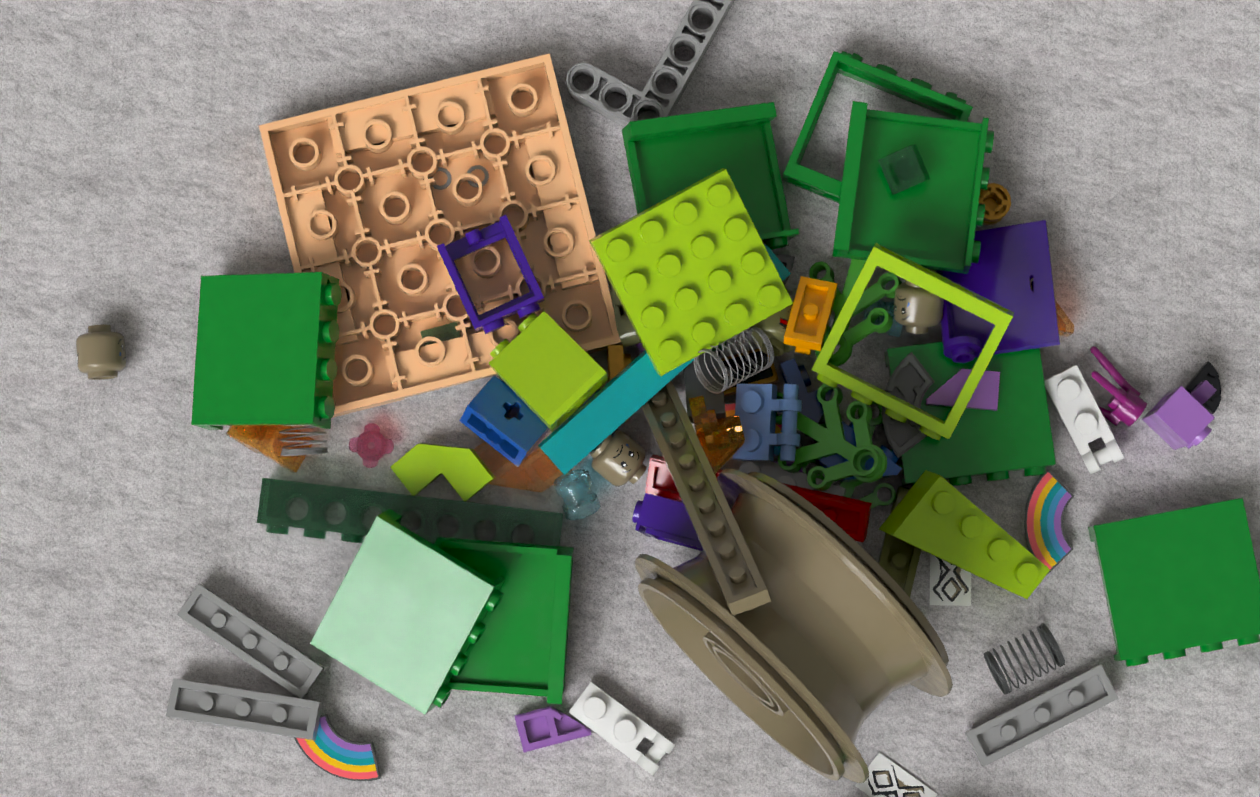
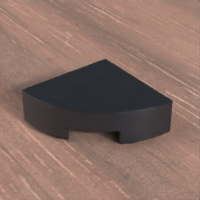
M1207 361L1184 389L1191 393L1200 382L1207 380L1216 389V392L1202 406L1211 414H1214L1221 401V385L1218 372Z

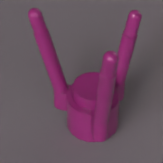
M1093 346L1090 349L1091 353L1121 387L1118 389L1097 371H1093L1091 376L1113 395L1107 403V406L1112 409L1111 411L1100 406L1099 408L1104 418L1115 426L1122 421L1129 427L1143 413L1147 402L1139 397L1141 393L1126 381L1097 347Z

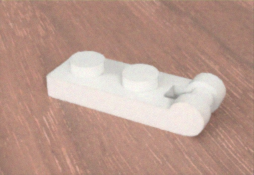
M1077 364L1044 380L1045 387L1091 475L1100 471V466L1112 460L1116 463L1125 458ZM1101 437L1106 447L1093 453L1088 443Z
M592 682L589 683L568 712L652 776L660 768L657 764L664 754H670L676 746ZM644 737L654 743L646 755L636 749Z

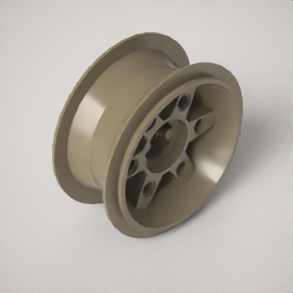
M731 468L724 469L717 477L718 483L766 585L771 602L733 616L704 550L697 557L673 568L653 556L640 554L634 561L635 568L642 580L638 585L639 594L658 623L686 656L733 704L780 746L806 766L828 779L836 781L843 776L853 782L864 783L869 778V771L864 759L854 745L863 722L890 693L908 684L933 696L944 697L948 695L952 690L953 684L947 669L949 659L946 649L929 621L896 581L853 538L823 512L786 485L763 473L749 472L746 474Z

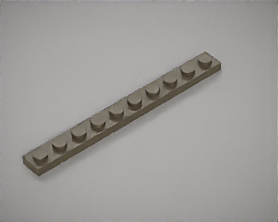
M671 380L642 406V410L729 610L735 616L771 602V599Z

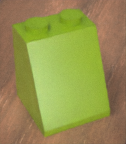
M543 311L539 316L535 313L529 315L518 326L521 333L514 340L509 342L505 339L498 344L490 353L493 359L489 362V365L553 432L608 381L605 370Z

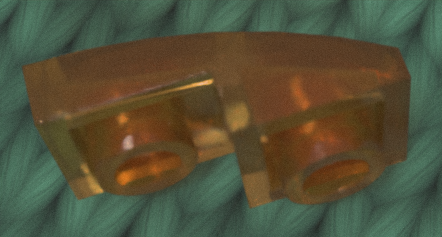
M284 425L230 426L226 433L227 436L257 454H263L292 473H297L306 455L281 456L280 448L288 445L310 443L281 442L280 439L306 435L279 433L281 430L294 428ZM291 430V431H285V432H301V431H299V430ZM308 436V437L292 438V439H286V440H314V439H312L311 437ZM313 444L288 447L286 449L311 448Z

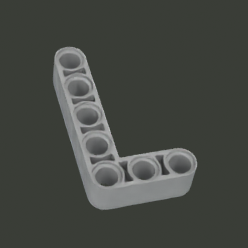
M693 0L642 92L591 64L578 63L570 68L566 76L569 95L580 104L623 127L630 121H638V116L645 110L654 111L658 117L671 116L735 0ZM704 14L710 17L713 23L709 28L701 30L693 25V18ZM682 46L690 47L695 56L690 61L682 62L675 57V50ZM580 75L591 77L594 81L593 86L586 91L577 90L573 85L576 77ZM663 78H669L676 83L677 88L670 94H663L658 91L656 84ZM612 93H620L626 98V103L617 109L609 107L605 101Z

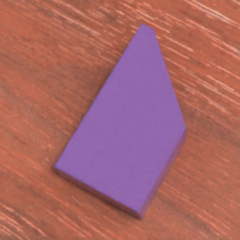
M961 369L926 399V405L953 407L971 369ZM984 372L966 408L997 410L1000 372Z
M552 706L514 716L523 752L592 735L590 728Z

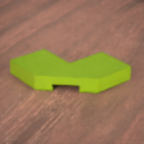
M418 443L390 467L412 496H417L443 474L464 502L469 501L496 478L473 448Z

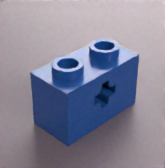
M495 375L467 405L460 419L461 423L517 467L535 449L549 430L520 397Z

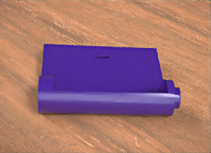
M1046 220L975 231L974 240L981 241L978 264L971 263L968 274L936 270L937 274L1014 312L1013 318L993 355L1060 345ZM944 299L943 319L941 322L944 355L956 363H967L974 360V358L979 357L995 325Z

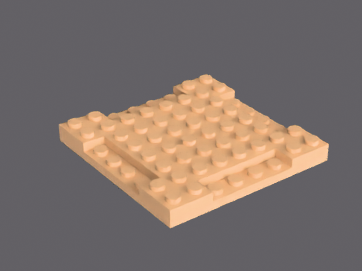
M550 53L259 125L294 273L323 272L339 279L342 297L337 311L339 339L335 345L337 376L333 380L332 398L335 403L333 417L498 375L489 365V362L493 359L490 353L503 340L507 339L509 342L514 340L521 333L518 326L528 316L520 319L518 313L505 318L506 326L494 332L485 334L483 329L476 332L437 246L442 243L446 246L466 237L465 234L479 228L481 230L499 222V217L504 215L507 216L544 296L545 301L538 303L540 310L535 312V314L539 316L545 311L588 354L605 350L608 345H623L617 331L614 308L605 271L589 242L596 235ZM480 165L488 171L489 178L484 186L481 183L485 179V174L482 170L475 169L471 174L467 173L472 166ZM438 168L447 169L452 178L450 185L442 190L433 187L434 185L442 186L448 180L445 172H437ZM468 181L476 183L479 187L471 186ZM506 238L454 261L478 315L530 292Z

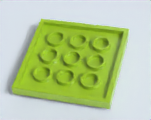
M724 168L589 240L657 374L660 376L704 353H698V351L711 349L713 347H710V345L717 346L719 345L718 343L730 339L793 304L727 170Z

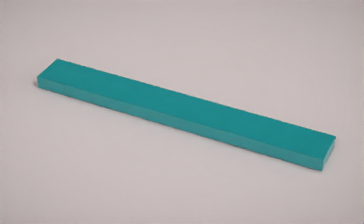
M764 244L783 281L791 273L772 250ZM644 350L538 446L565 475L686 368L694 358L660 376L657 374L647 352Z

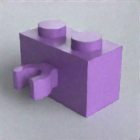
M1207 380L1200 382L1191 393L1180 386L1167 392L1142 420L1173 450L1185 446L1188 449L1193 445L1197 446L1212 431L1207 425L1215 417L1202 405L1216 392V389Z

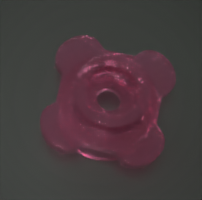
M369 423L365 426L364 432L359 437L350 439L349 449L360 455L365 467L375 468L378 465V460L383 458L385 454L392 453L394 443L391 439H386L380 433V427L377 424ZM370 442L375 444L373 449L368 448Z

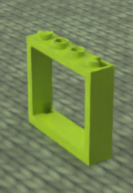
M876 243L811 370L817 372L816 378L826 385L837 388L838 384L852 390L851 396L864 404L871 405L874 401L886 407L885 413L891 418L903 423L909 419L921 425L919 430L933 439L940 440L941 436L950 439L1008 328L1014 312ZM877 266L995 325L945 421L829 363Z

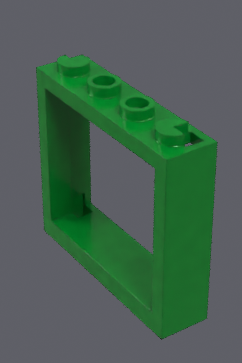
M834 51L783 173L782 181L839 203L841 181L800 165L837 73L953 120L967 122L973 107L967 105L966 100L957 97L958 94L946 92L943 95L931 90L932 85L923 80L911 78V81L900 78L897 76L898 72L891 67L877 64L876 67L863 63V58L856 53L852 55L845 51H842V53Z

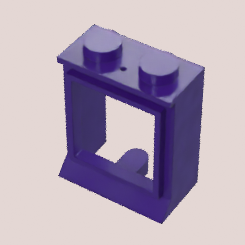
M506 215L499 217V222L481 230L479 228L466 233V237L446 246L444 243L437 246L475 331L483 329L485 334L506 326L504 319L518 313L521 319L539 311L538 303L545 301ZM506 238L530 292L478 315L454 261Z
M645 493L643 501H637L632 517V522L637 523L636 531L647 537H653L699 551L703 550L682 502Z

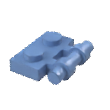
M737 384L733 442L734 460L774 461V446H780V461H795L796 447L800 446V434H796L797 414L802 411V400H798L799 385L784 384L783 399H777V385ZM776 412H782L781 433L775 434Z

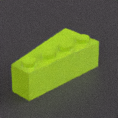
M925 470L879 528V530L1025 599L1030 597L1050 571L1046 565L942 476Z

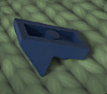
M795 358L780 363L778 368L784 383L799 385L798 400H802V411L800 413L819 423L824 412L823 406L817 399L818 390L808 393L806 387L811 385V381L804 364L797 366ZM833 389L826 393V401H829Z

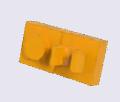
M800 276L784 335V344L796 346V353L811 355V350L821 351L838 283Z

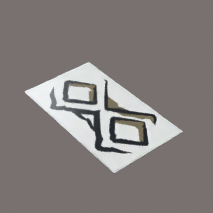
M930 554V605L971 606V573Z
M878 752L868 767L869 778L864 783H857L855 785L870 797L937 796V793L880 752Z

